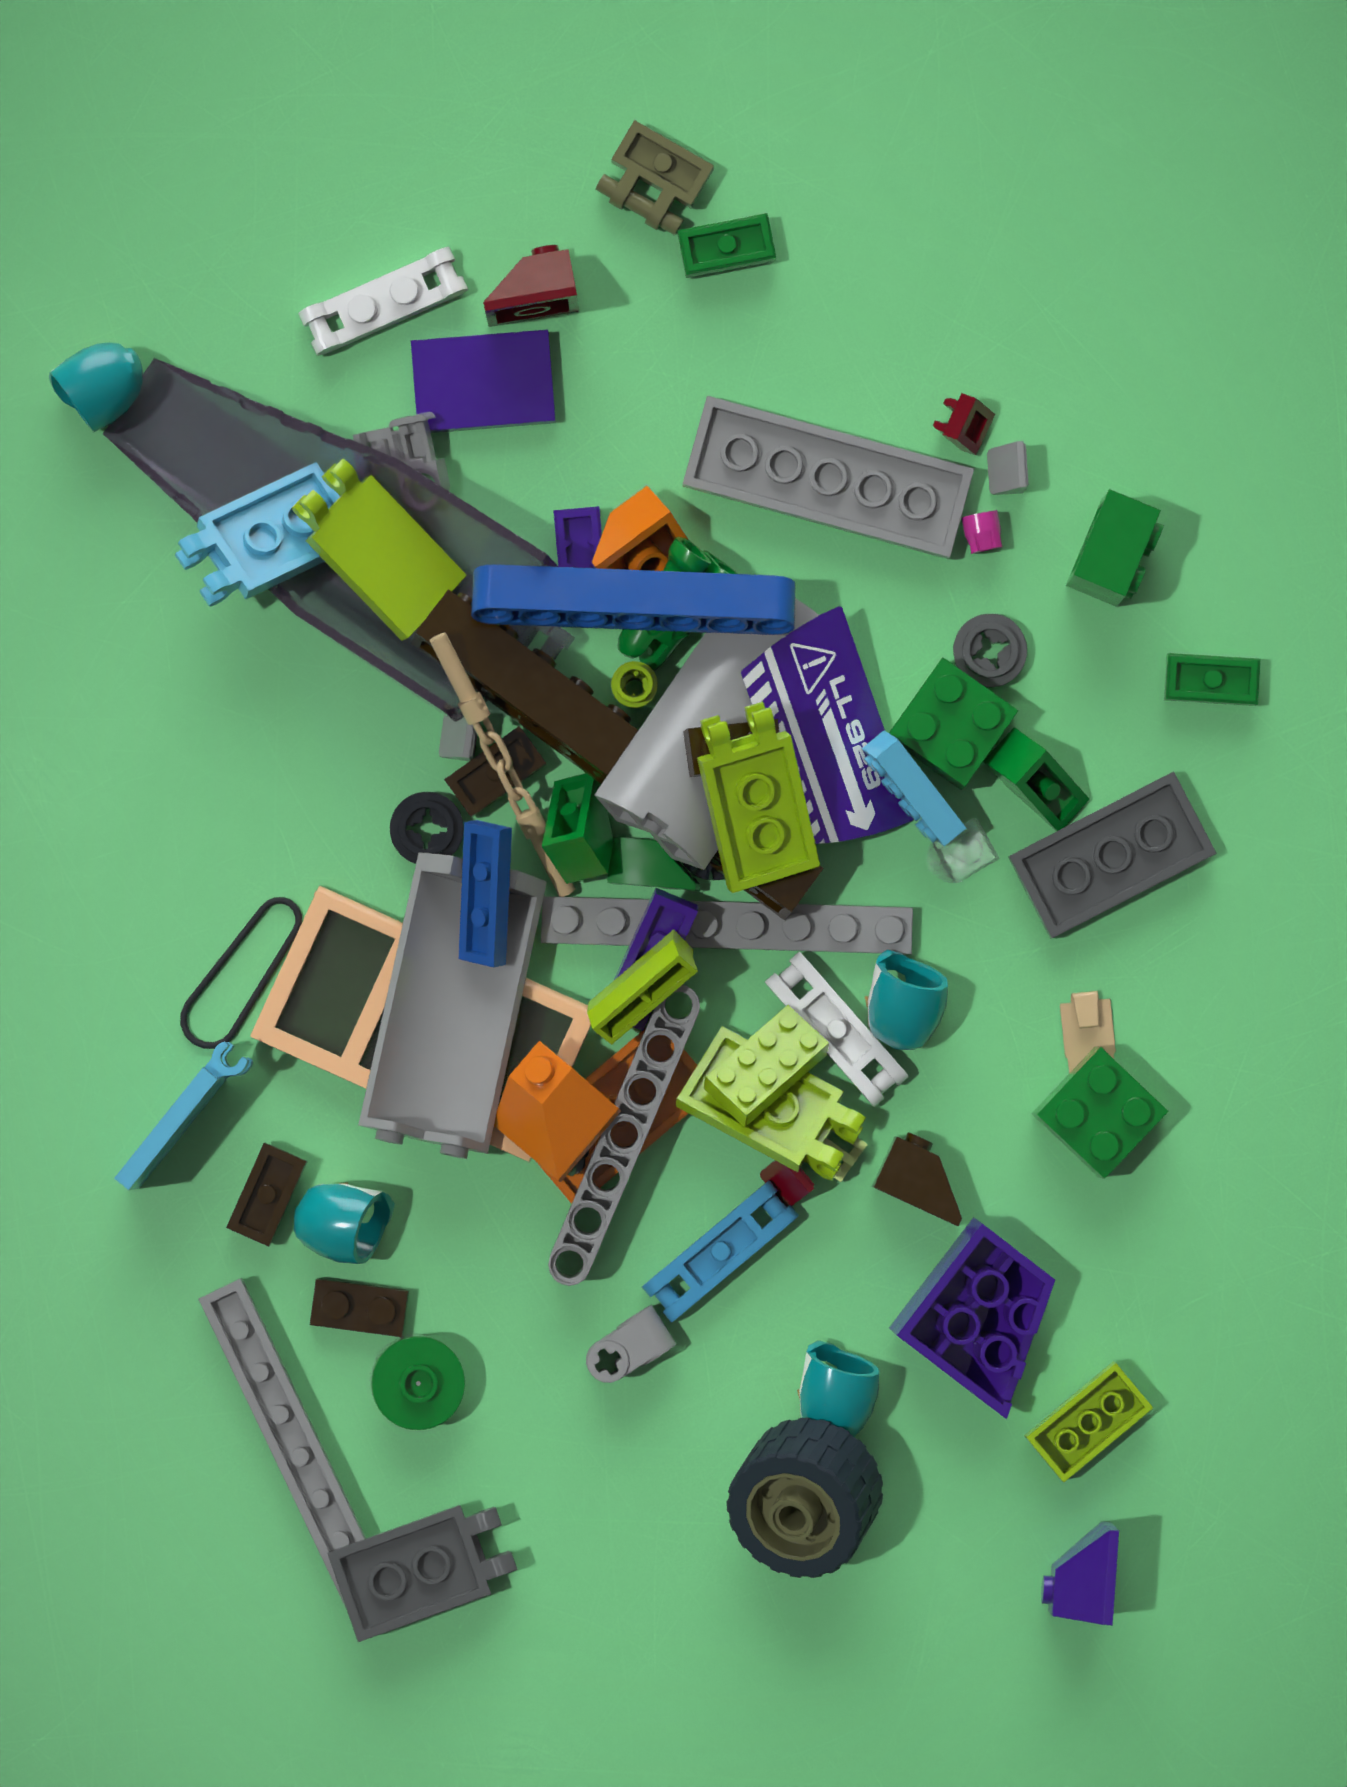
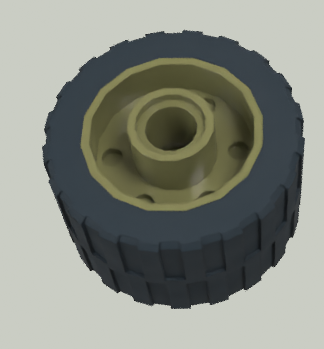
M798 1418V1420H786L780 1422L778 1426L768 1429L745 1459L730 1484L728 1490L729 1498L726 1501L727 1512L730 1516V1526L732 1531H735L739 1543L759 1563L762 1562L770 1567L771 1570L777 1573L788 1574L790 1577L816 1578L839 1570L842 1564H847L853 1557L879 1513L878 1509L883 1500V1481L881 1474L878 1472V1464L874 1457L866 1450V1446L859 1439L857 1440L849 1434L850 1432L841 1426L839 1428L832 1425L831 1422L821 1419Z

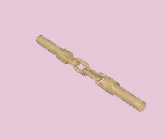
M446 632L434 636L430 639V643L460 700L458 706L467 724L473 725L480 738V746L489 764L497 771L525 838L531 840L559 897L571 894L575 890L573 883L566 884L542 848L546 822L529 792L523 789L522 783L512 765V758L502 738L494 731L488 718L491 713L481 693L475 691ZM483 721L487 729L486 732L483 731L479 722ZM494 740L504 757L498 763L488 747ZM508 771L516 788H512L505 772ZM524 797L529 808L521 812L516 801H520Z

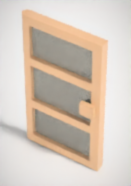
M319 886L314 893V898L250 1037L366 1089L403 922ZM526 978L499 1103L509 1075L538 1041H541L573 1068L591 1028L587 1014L588 1005ZM495 1126L493 1127L490 1145L530 1163L532 1158Z

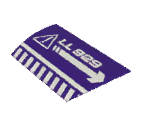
M841 606L824 612L778 640L741 670V676L751 704L763 702L765 708L770 707L774 719H778L780 732L786 731L791 735L815 844L841 842L874 835L914 820L899 806L898 802L901 801V798L898 799L894 794H891L882 784L881 780L884 777L874 772L864 760L867 755L862 748L885 729Z

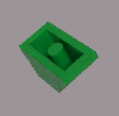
M1015 727L983 761L1007 788L1055 831L1064 828L1089 801L1088 796L1050 753Z
M587 773L554 781L542 842L543 850L566 884L608 874L614 839L608 812L595 796L601 784Z

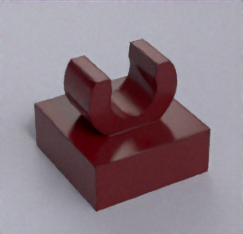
M961 393L958 401L953 398L945 399L943 404L953 412L948 423L935 420L934 428L960 450L977 455L995 413L977 398Z

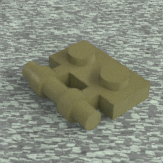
M634 120L611 159L612 164L625 171L620 182L603 174L595 190L609 197V203L622 210L625 206L646 219L645 224L655 230L661 227L676 235L684 219L670 212V207L674 200H677L691 209L712 174L714 165ZM639 179L661 191L655 203L633 191Z

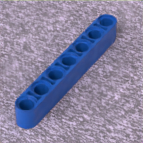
M491 564L479 566L473 571L471 616L476 621L482 623L502 625L782 635L793 631L795 628L796 585L795 581L790 578L775 575Z

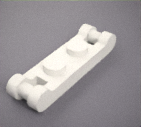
M450 247L436 250L418 261L329 300L313 304L301 310L298 314L303 326H309L314 340L311 344L316 355L321 356L468 291L463 276H457L452 265L455 258ZM436 272L441 284L436 288L428 290L423 277ZM339 314L344 328L331 332L326 319Z
M798 952L789 960L791 965L780 975L774 973L765 983L785 1006L789 1005L829 1042L827 1054L871 1105L875 1107L884 1099L882 1094L895 1083L899 1086L909 1076L801 952ZM804 978L813 989L799 1000L791 989ZM875 1059L883 1069L869 1080L861 1070Z

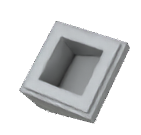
M1016 441L988 450L987 463L990 493L993 495L1024 493L1029 485L1026 443L1024 444V441Z
M461 711L446 712L443 718L439 756L448 759L471 761L475 755L476 730L473 725L467 724Z

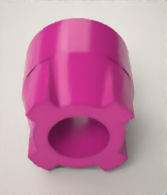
M997 510L961 518L971 554L1002 548L1001 525Z

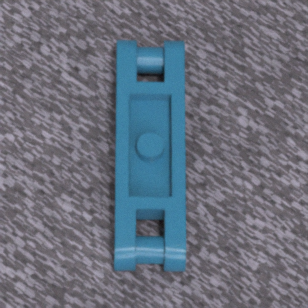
M770 1180L642 1286L649 1297L655 1295L665 1307L663 1313L670 1322H673L799 1216L791 1205L786 1207L775 1194L778 1189ZM760 1206L772 1218L763 1228L750 1215ZM678 1274L690 1287L681 1296L669 1284Z

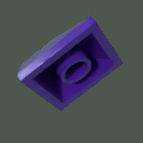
M1101 1521L1052 1564L1051 1576L1043 1575L1041 1603L1049 1604L1048 1611L1052 1616L1113 1626L1119 1530L1111 1522Z

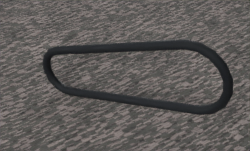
M274 897L267 900L187 999L180 1013V1025L184 1036L192 1044L203 1049H215L218 1044L224 1041L228 1043L236 1035L294 941L302 924L300 909L292 900L285 897ZM275 904L289 906L295 915V925L229 1033L223 1039L215 1042H204L197 1039L190 1032L187 1025V1014L191 1005L265 911Z

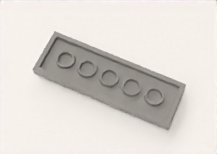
M707 396L685 473L683 487L949 559L974 468Z

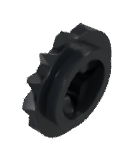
M419 792L408 796L396 807L390 821V836L394 847L402 857L415 864L419 852L452 856L459 849L464 834L463 819L456 805L447 797L435 792ZM426 809H430L433 824L439 825L441 828H447V832L432 834L431 842H428V849H424L421 834L414 833L413 830H407V826L422 824L424 816H426Z

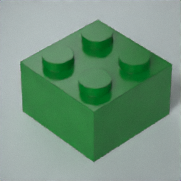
M1109 489L1100 501L1066 586L1116 607L1125 597L1131 599L1133 594H1136L1146 571V568L1139 565L1143 555L1149 557L1151 551H1154L1164 528V525L1157 523L1161 510Z
M942 657L889 734L897 738L909 754L962 790L1019 710Z
M1094 1047L1031 1114L1097 1177L1105 1179L1169 1111L1102 1047Z

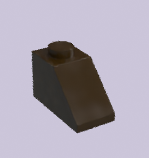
M910 1132L907 1133L904 1140L894 1136L871 1187L955 1226H959L962 1216L940 1157L930 1152L933 1143Z

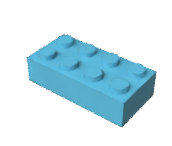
M884 730L862 748L867 755L864 758L867 765L881 777H884L881 782L891 794H894L898 799L901 798V801L898 802L899 806L908 816H911L915 821L918 820L915 826L925 838L927 837L932 843L937 841L941 845L946 846L966 829L962 821L897 738Z

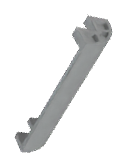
M796 598L794 630L819 616V614ZM706 632L595 793L597 799L617 822L649 832L671 859L705 870L717 852L718 847L701 776H689L683 731L688 728L701 727L700 720L716 715L720 716L721 722L726 721L727 724L747 722L744 707L752 704L741 676V670L789 633L782 635Z
M419 852L358 1125L377 1130L375 1139L402 1145L404 1137L441 1145L440 1154L467 1159L469 1151L488 1154L547 881L517 870H510L506 965L495 968L458 959L463 859L450 855Z

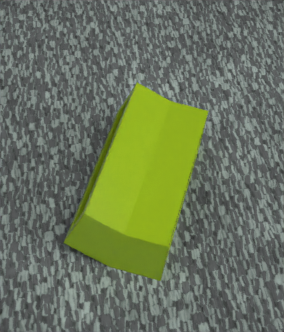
M674 929L588 1002L587 1014L592 1029L611 1045L698 972L693 959V949Z

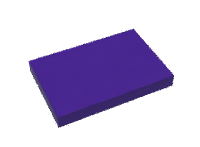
M548 329L410 340L416 415L425 412H432L436 418L428 420L430 433L556 423Z

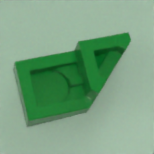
M613 837L614 842L607 883L700 891V883L697 879L691 877L680 861L671 859L656 840Z

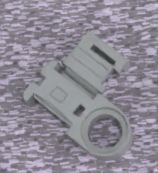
M425 412L413 416H405L392 420L387 428L353 435L361 476L382 471L381 465L392 463L393 468H398L404 495L412 505L418 508H428L444 501L450 490V481L445 458L436 460L428 424L429 419L436 418L432 412ZM398 426L399 430L394 431L393 427ZM407 463V466L401 467V464ZM421 473L429 474L436 482V493L431 499L424 498L417 490L416 482Z

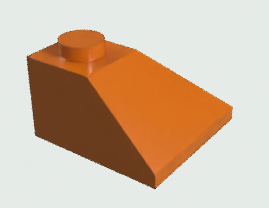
M645 486L610 512L592 564L598 569L663 571L669 559V548L676 537L679 536L687 540L688 538L670 510L648 486Z
M538 1041L509 1075L497 1109L494 1126L559 1182H562L619 1115L621 1110L541 1041Z

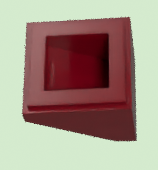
M776 1160L772 1161L760 1172V1177L765 1183L770 1180L778 1189L775 1194L786 1207L789 1205L793 1206L815 1189L813 1187L815 1184L801 1168L796 1172Z

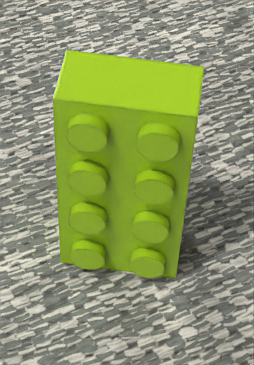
M787 1005L705 1076L704 1090L741 1125L746 1127L827 1056L829 1042L794 1009Z
M1113 1361L1024 1436L1064 1483L1152 1410L1153 1407L1117 1363Z

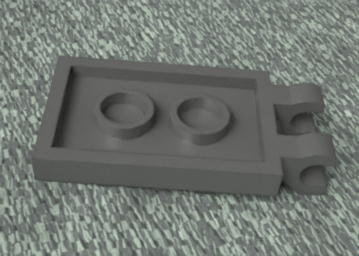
M457 1505L327 1552L357 1641L361 1642L490 1595L491 1592L487 1580L517 1570L511 1552L506 1551L485 1559L477 1534L502 1525L496 1507L464 1517L461 1506Z

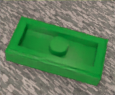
M768 213L677 230L686 278L776 261Z
M1168 653L1166 655L1164 701L1257 706L1261 659Z

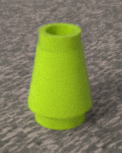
M638 661L622 664L614 672L611 681V688L615 698L621 704L633 708L648 704L654 698L658 687L654 671L648 665ZM632 680L640 681L643 684V692L638 696H635L634 693L630 695L626 691L627 684Z

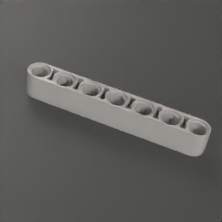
M687 985L680 986L674 992H684L689 995L692 1000L690 1013L684 1018H673L665 1009V999L653 1010L614 1102V1105L621 1112L600 1136L551 1251L548 1263L549 1271L554 1280L560 1284L571 1286L583 1281L588 1275L699 1013V998L694 990ZM656 1035H665L674 1043L673 1054L665 1061H656L647 1053V1044ZM646 1078L653 1082L656 1087V1094L652 1101L646 1104H639L631 1099L629 1096V1086L636 1079ZM627 1121L636 1127L638 1136L632 1145L626 1147L618 1146L611 1139V1129L618 1122ZM608 1164L617 1169L620 1178L615 1187L605 1190L595 1185L592 1175L598 1166ZM589 1207L598 1211L602 1220L598 1229L593 1232H583L578 1229L574 1217L580 1209ZM564 1251H575L583 1259V1267L578 1273L566 1275L558 1269L556 1259Z

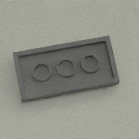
M1173 771L1008 856L1045 930L1050 939L1217 853Z

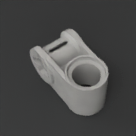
M650 1305L616 1327V1330L594 1343L586 1355V1365L595 1379L604 1383H612L620 1380L639 1366L642 1367L673 1348L676 1342L653 1306ZM604 1348L610 1354L615 1351L619 1353L620 1357L615 1361L617 1370L613 1373H609L605 1368L599 1371L595 1368V1364L600 1361L597 1353Z

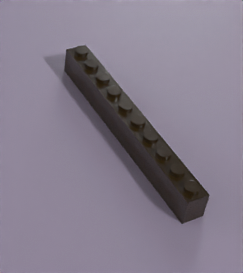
M448 589L415 632L412 644L441 665L430 643V639L446 632L476 692H480L484 698L602 784L639 731L629 724L631 718L628 714L613 704H609L606 707L592 696L594 694L593 689L580 678L571 676L570 679L555 669L556 662L542 650L534 648L531 651L518 641L519 635L509 625L487 624L473 619L471 616L472 598L464 593H459L457 596ZM717 850L709 865L724 875L719 851ZM819 866L748 888L744 891L785 920L824 868Z

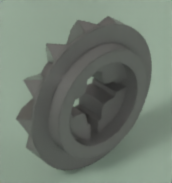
M998 614L975 616L967 621L956 635L953 644L955 666L986 688L1005 685L1020 673L1027 657L1025 637L1021 629L1005 616ZM982 632L991 644L1000 643L1001 645L1005 642L1008 643L997 654V666L999 668L997 670L988 658H977L974 660L971 658L983 647L981 642L983 638L980 634Z

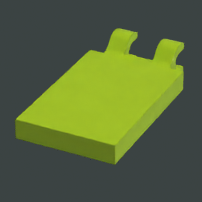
M341 459L337 465L334 463L321 476L325 483L340 495L329 509L325 500L316 491L312 490L307 496L303 495L292 507V510L314 531L305 541L395 635L403 641L409 638L424 622L447 590L453 591L467 574L372 475L360 482L357 472L352 465L345 459Z
M763 702L744 707L752 734L730 740L727 722H721L719 715L700 720L702 733L710 754L697 757L727 889L732 893L820 866L791 735L786 731L776 733L772 710L770 707L765 708Z
M721 1026L677 1097L675 1106L796 1172L799 1171L805 1161L817 1174L832 1181L841 1167L840 1161L844 1154L831 1146L823 1144L833 1129L840 1138L854 1144L863 1130L862 1124L866 1117L853 1109L839 1104L844 1091L807 1072L750 1124L744 1127L704 1090L705 1076L747 1041L742 1036Z

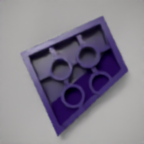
M973 1217L889 1329L1007 1419L1012 1406L1011 1400L1018 1380H1021L1024 1372L1025 1360L1034 1334L1038 1332L1055 1279Z

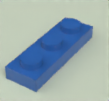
M479 820L464 822L458 957L460 960L493 968L506 965L512 841L511 827Z

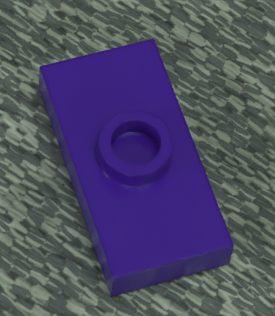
M599 506L553 510L558 567L595 568L592 560L602 535Z

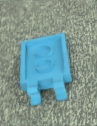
M317 462L199 517L197 528L200 532L188 535L178 542L182 550L176 552L175 556L184 570L198 565L207 556L210 557L218 571L203 578L206 587L200 589V594L209 607L222 602L237 589L240 590L245 599H248L325 562L305 541L314 531L292 510L295 503L303 495L307 496L312 490L316 491L325 500L328 509L340 497L322 479L321 476L324 472Z
M225 1041L218 1044L213 1051L211 1060L199 1071L114 1179L128 1190L140 1189L224 1084L226 1079L230 1076L246 1074L251 1069L253 1060L249 1057H242L237 1065L231 1067L227 1062V1055L232 1051L234 1045L231 1042L227 1043Z

